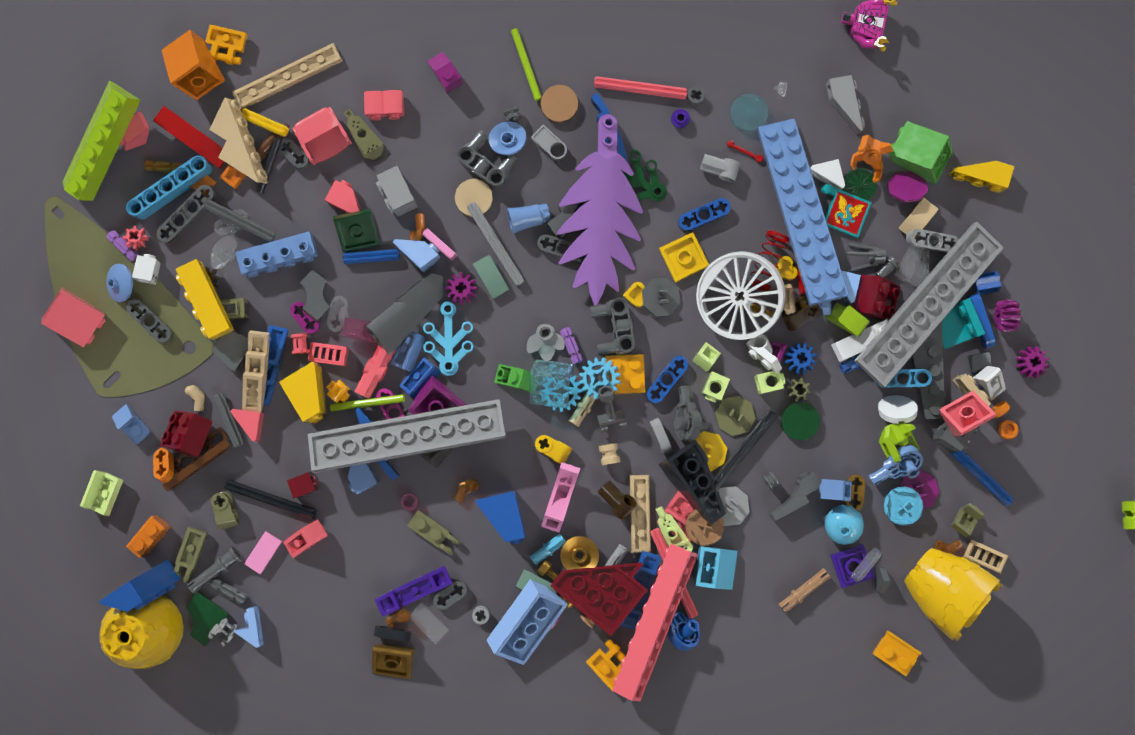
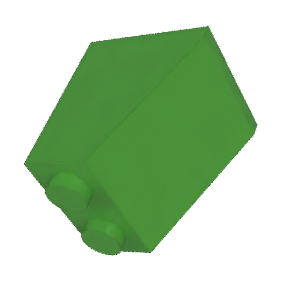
M907 121L904 127L900 128L896 142L892 143L893 152H889L892 162L936 184L953 153L949 136Z

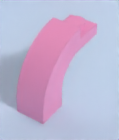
M561 463L541 527L560 533L580 468Z

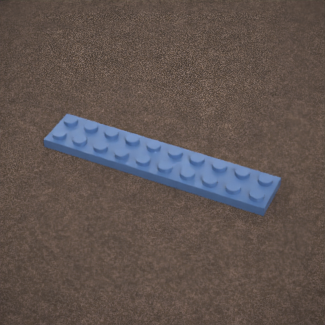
M795 119L758 127L757 132L809 305L812 306L847 297L848 291Z

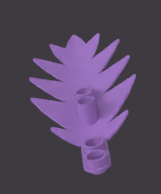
M610 114L601 116L598 121V152L596 151L587 156L575 170L589 169L569 189L559 203V207L588 201L557 231V235L586 229L566 250L558 264L561 265L587 255L576 273L572 288L575 289L588 283L589 293L594 306L598 305L606 284L616 292L619 291L618 276L612 258L632 271L635 270L631 257L616 232L638 242L641 240L634 225L624 210L618 205L620 204L639 214L643 213L635 192L623 174L625 172L630 176L634 175L626 160L617 153V120ZM605 121H609L611 125H606ZM605 139L610 140L611 143H610V144H607V143L605 142Z

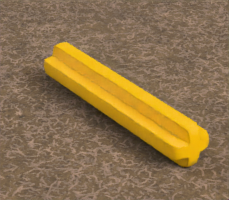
M246 108L242 110V115L246 121L280 136H287L289 128Z

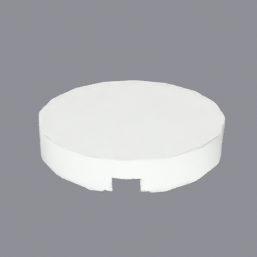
M892 395L880 400L878 411L880 417L887 422L899 424V421H904V423H909L917 416V405L908 397Z

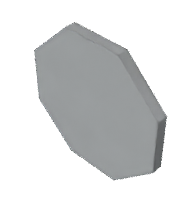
M736 486L720 488L718 492L726 512L722 517L724 526L741 524L750 512L748 496Z

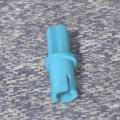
M558 534L548 543H543L539 550L530 555L535 565L537 566L548 556H553L552 553L565 544L564 537Z

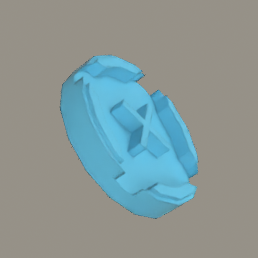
M897 487L891 490L884 501L885 514L893 523L901 526L911 525L921 517L924 508L923 500L919 493L909 487Z

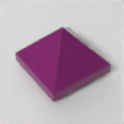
M772 341V355L780 363L784 357L787 345Z

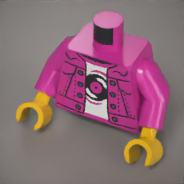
M868 0L862 2L860 5H857L854 14L844 12L841 23L851 25L849 35L862 48L876 49L878 47L883 52L886 50V47L882 44L889 43L887 38L883 36L889 8L886 5L889 3L891 6H895L898 3L896 0Z

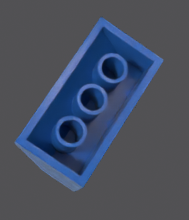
M166 560L130 580L99 602L101 605L127 612L134 607L136 610H139L175 588L174 583L180 580V577L174 571L169 560Z

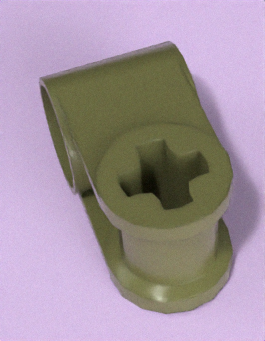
M226 491L214 494L211 498V505L218 529L223 530L239 525L240 519L232 495ZM224 498L225 502L219 503V499Z

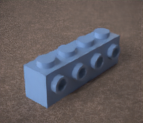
M311 232L301 233L235 252L240 272L245 277L248 276V278L257 277L260 272L264 271L266 273L275 272L278 270V267L282 266L285 268L293 267L296 265V262H311L314 260V257L319 256Z

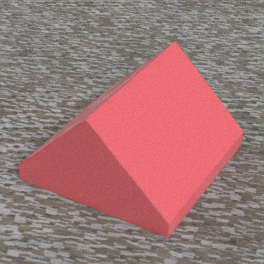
M974 391L939 409L953 436H962L996 417V413Z

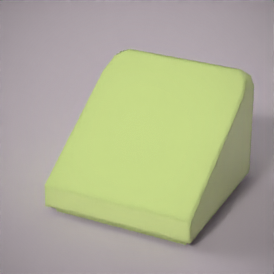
M705 342L694 357L693 362L705 371H709L721 353Z

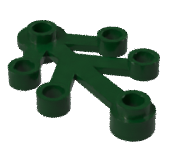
M638 150L631 151L629 158L633 162L635 174L633 176L625 172L623 174L630 180L628 182L632 189L642 187L647 190L636 194L638 201L648 198L655 202L664 200L667 195V189L663 184L659 183L656 161L649 160L646 163V170L650 173L651 183L644 179L640 162L641 153ZM637 153L639 158L633 159L632 154ZM653 163L655 168L649 169L648 164ZM655 189H660V190H661V194H660V195H656V194L654 193V190H655Z

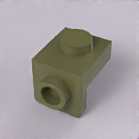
M968 503L959 509L951 527L967 538L971 535L978 520L982 519L985 514L977 506Z

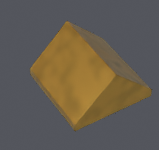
M376 643L372 649V674L410 679L415 649Z

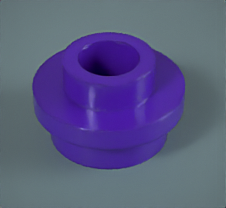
M677 109L672 113L671 122L676 128H684L689 124L690 116L686 110ZM679 115L683 116V117H684V120H683V121H679V120L677 119V116H679Z

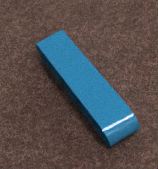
M202 156L191 158L131 199L126 205L127 212L139 220L148 218L192 188L193 184L205 176H209L212 173L211 163ZM204 163V167L198 170L199 165ZM188 174V178L183 181V176ZM172 184V189L167 192L168 186ZM157 195L156 200L151 202L152 197ZM141 206L140 211L136 213V208Z

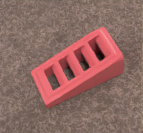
M311 342L308 361L346 367L349 348ZM315 347H319L317 358H314ZM323 348H326L325 359H321ZM330 349H333L332 360H329ZM337 350H340L339 361H336Z

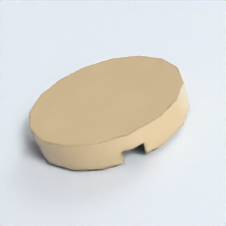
M468 179L462 182L456 189V205L466 216L472 217L467 206L473 202L477 204L482 214L490 209L493 201L492 191L482 180Z

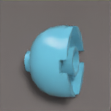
M839 505L832 508L828 515H826L824 525L826 533L832 541L847 545L854 543L860 538L863 533L864 521L860 512L854 509V507Z

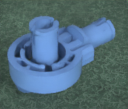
M912 445L899 447L897 450L901 460L895 463L890 455L889 459L883 462L884 467L869 475L873 484L876 486L888 478L896 479L899 476L917 477L919 475L918 469L923 463V457L919 450Z

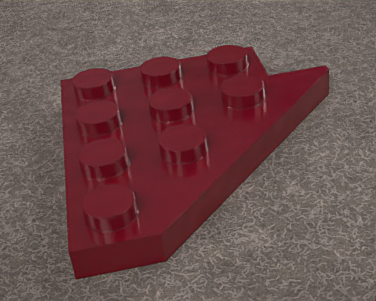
M641 562L562 570L550 585L610 636H612L648 591L633 578L643 565Z

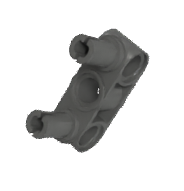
M479 130L470 143H467L458 150L459 162L475 177L484 181L493 189H501L504 187L506 180L509 178V172L518 159L514 155H508L502 164L496 167L490 160L479 154L478 150L488 139V136ZM464 153H470L471 158L469 160H463L462 155ZM499 175L502 179L499 183H494L491 181L492 177Z
M622 298L609 300L606 304L590 307L591 318L606 315L611 317L615 337L612 342L597 344L598 355L631 353L634 349L635 341L627 302ZM615 303H621L624 306V310L616 312L613 306ZM623 340L630 341L631 348L624 350L621 347V342Z

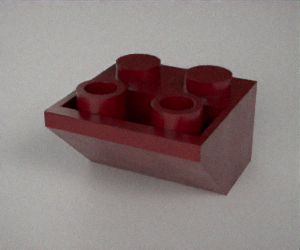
M861 274L853 309L864 317L879 321L887 319L889 321L896 312L895 308L900 296L901 287L881 276Z
M174 410V413L169 418L168 427L161 437L160 446L187 456L199 457L213 421L196 413Z

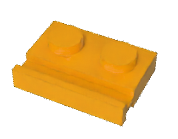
M887 630L872 654L907 676L917 661L916 659L921 655V652Z

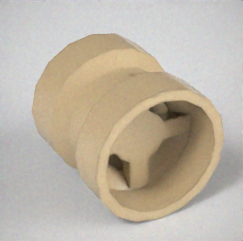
M617 443L599 446V452L603 454L601 459L602 465L620 462V456L616 453L618 450Z

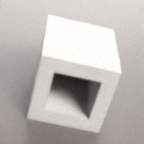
M144 254V256L137 255L132 278L138 282L156 285L161 263L155 259L156 256Z

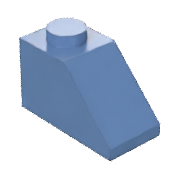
M369 463L350 466L347 477L350 482L347 484L353 493L361 494L380 483Z

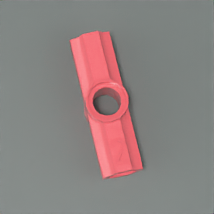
M378 346L373 357L365 365L364 374L354 392L368 399L371 398L378 383L384 378L395 350L391 355H388L383 346Z

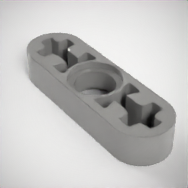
M922 229L911 230L906 235V242L911 247L948 253L952 248L950 245H943V242L950 241L954 246L959 240L954 235ZM916 235V237L923 238V240L916 241V239H913V236ZM931 236H934L937 240L935 246H932L929 242Z

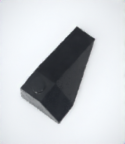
M695 439L658 465L670 482L701 516L712 525L723 517L726 512L720 494L716 491L713 482L714 476L713 473H710L707 464L709 462L707 455Z

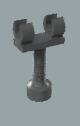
M610 386L601 387L598 391L599 399L605 403L607 413L597 416L601 433L608 431V424L618 422L620 428L627 427L623 410L614 412L612 400L615 397L614 389Z

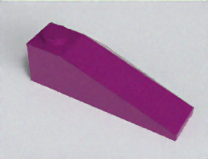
M432 376L421 388L408 411L415 415L467 404L447 386Z

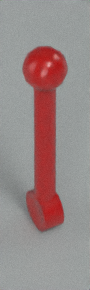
M733 141L727 142V147H733L755 158L758 163L762 162V155H755L735 145Z

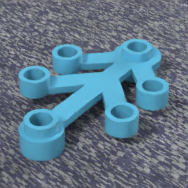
M444 302L440 310L444 315L445 338L430 322L424 324L423 330L445 348V357L435 349V344L430 341L426 342L423 348L425 352L430 353L440 362L439 368L444 375L452 376L458 371V362L467 353L471 352L474 346L472 342L464 341L462 349L454 356L453 348L467 334L473 331V325L470 322H464L461 329L453 337L452 316L456 313V306L452 302ZM446 306H451L450 312H445ZM466 324L471 326L469 331L464 330ZM428 325H431L433 327L432 331L430 332L426 331V327ZM466 343L471 344L470 350L464 349ZM428 344L433 345V349L431 351L426 350V346ZM447 363H452L450 370L445 368Z

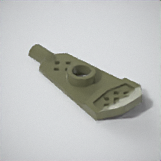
M350 109L345 111L344 114L348 119L347 126L363 158L373 161L383 155V142L360 116H354ZM362 131L366 132V136L363 138L359 137Z

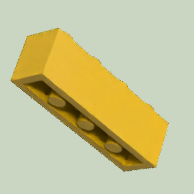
M195 259L176 268L178 274L176 279L186 290L184 293L185 298L194 307L192 312L195 318L200 320L202 324L200 329L203 335L208 337V339L215 340L234 331L202 261Z

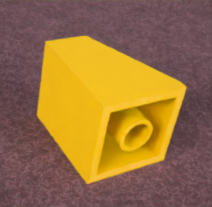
M311 362L279 383L301 420L306 423L316 424L324 419L323 415L327 413L322 367L320 364Z

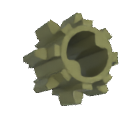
M800 378L798 382L792 379V386L786 387L790 390L788 397L794 396L795 402L799 398L806 400L805 394L811 393L807 388L810 383H803V378ZM796 385H800V389L803 390L801 395L797 394L798 391L795 390Z

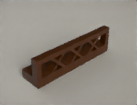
M222 427L217 428L207 436L203 446L208 447V452L204 455L193 457L181 454L174 459V465L178 463V467H174V469H177V472L169 482L162 484L166 491L174 490L233 447L231 440ZM220 433L224 440L216 446L212 445L214 436ZM185 457L193 458L190 465L186 468H181L182 460Z

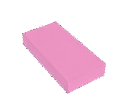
M428 228L425 229L423 232L424 237L447 258L453 261L457 257L456 253Z
M265 531L244 564L257 573L262 574L283 541Z

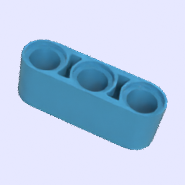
M902 369L882 388L926 387L931 383L932 375L924 369ZM900 373L907 374L908 382L900 384L897 381V376ZM918 374H927V383H919L917 380Z

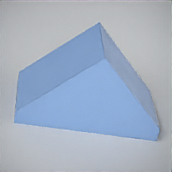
M841 271L848 291V296L843 299L848 306L855 302L861 275Z

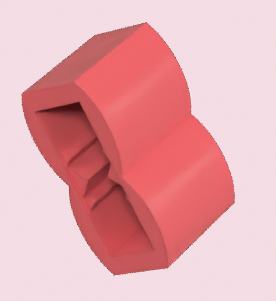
M402 90L364 92L365 116L373 121L381 120V117H388L390 120L400 119V117L404 116V93Z

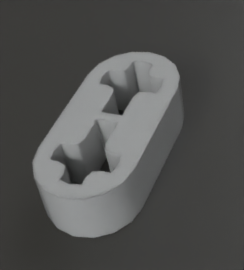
M659 418L649 421L663 455L672 452V447Z

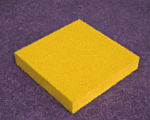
M693 232L659 248L675 283L709 266Z

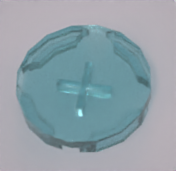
M754 94L740 96L733 102L730 110L732 123L744 132L756 131L758 127L764 125L768 117L766 103H764L762 98Z

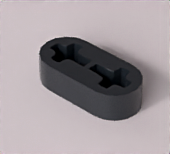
M376 625L374 636L410 642L411 631Z

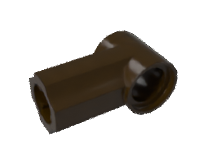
M610 480L598 491L612 506L613 514L619 519H626L637 505L636 500L631 495L623 494Z

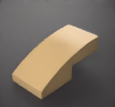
M923 197L899 226V229L906 235L911 230H923L938 211V208Z

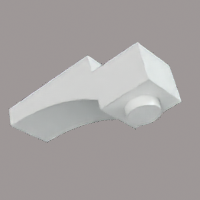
M886 319L866 328L859 338L851 335L831 344L839 362L862 352L886 325L888 320Z

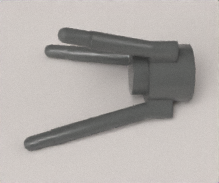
M848 243L850 247L869 251L847 252V255L867 256L868 262L871 263L845 270V272L851 273L871 267H879V264H884L886 261L885 249H878V246Z

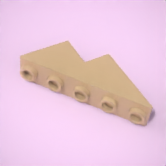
M224 98L209 129L226 140L218 158L254 181L267 184V174L262 168L261 158L254 147V139L249 134L247 121L240 110L241 105L236 99Z

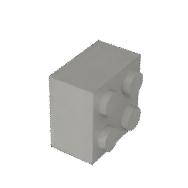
M398 166L376 175L379 180L376 182V185L383 197H387L384 201L391 214L395 212L397 217L418 208Z

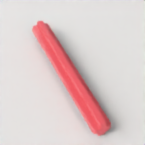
M598 76L594 80L595 88L677 99H686L687 97L686 88Z
M655 528L651 530L650 534L664 562L665 551L668 546L660 529ZM685 587L681 602L688 617L691 619L698 615V611L687 587Z

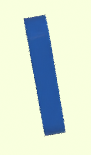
M720 198L684 213L678 220V226L682 231L688 232L726 216L731 208L730 202L725 198ZM719 203H721L722 205H726L724 212H722V210L715 211L716 216H713V211L710 208V206H712L714 210L718 208ZM701 210L709 212L710 217L707 220H702L699 217ZM695 213L696 220L690 223V227L682 224L684 218L687 220L693 219L694 216L692 214Z
M978 293L967 296V299H971L985 334L979 336L981 345L984 349L995 346V337L981 296Z
M683 356L674 357L646 393L647 399L651 403L662 401L687 370L688 361ZM680 360H682V361H683L682 366H683L684 368H683V369L679 368V369L675 372V373L679 374V375L676 377L673 372L668 371V368L670 367L671 370H673V369L675 368V366H676V364H675L674 362H675V361L679 362ZM669 374L672 376L673 381L670 385L663 384V375ZM658 382L661 387L667 390L664 392L662 389L658 394L660 398L653 400L650 392L651 390L656 391L659 386H656Z

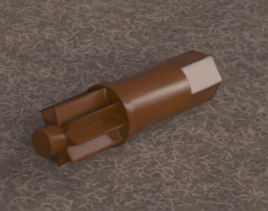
M287 123L284 124L287 128L290 127L289 124H287ZM273 132L270 133L268 138L256 150L261 161L270 153L275 137L283 139V136Z

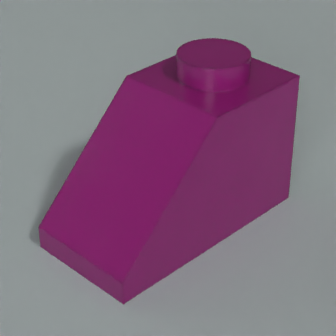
M444 52L427 61L446 93L463 84L460 75Z

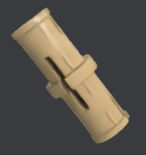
M587 393L585 394L581 402L577 403L578 407L568 420L577 427L580 426L586 414L590 413V408L596 400L594 399V394L591 397Z

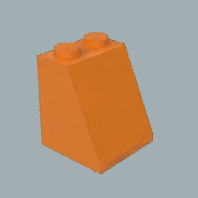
M188 30L161 50L170 84L196 101L225 81L203 38L192 30Z

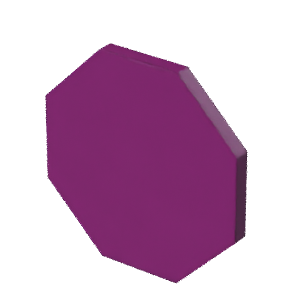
M911 171L895 173L887 182L890 196L904 203L920 201L929 190L925 178Z
M920 469L917 477L909 478L904 476L899 487H909L918 492L923 500V509L933 506L939 494L935 477Z

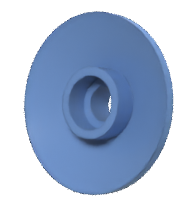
M502 122L496 125L489 134L490 147L500 155L515 154L526 143V132L516 122Z
M124 264L113 265L109 269L106 278L108 294L116 302L126 301L133 289L132 274Z

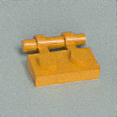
M209 25L205 43L212 46L210 53L215 61H224L229 65H241L242 58L236 57L235 53L236 51L244 52L248 35L245 32ZM219 48L228 49L227 54L219 53Z
M609 639L605 643L609 651L604 653L599 648L586 663L613 690L614 680L621 670V663L616 666L610 658L615 655L622 662L626 656L620 650L621 647Z

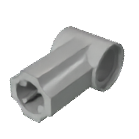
M705 154L700 171L719 176L720 179L727 182H735L740 162L729 158L720 159Z

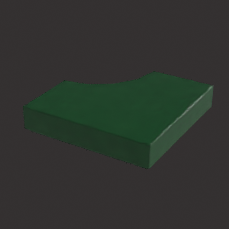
M199 591L186 606L193 619V628L190 636L202 645L207 646L211 640L208 638L209 632L216 624H220L221 620L227 618L229 613Z

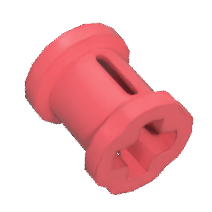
M307 333L290 335L293 339L294 350L292 354L309 353L306 341Z

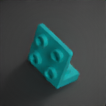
M970 298L956 303L942 320L944 349L985 334Z

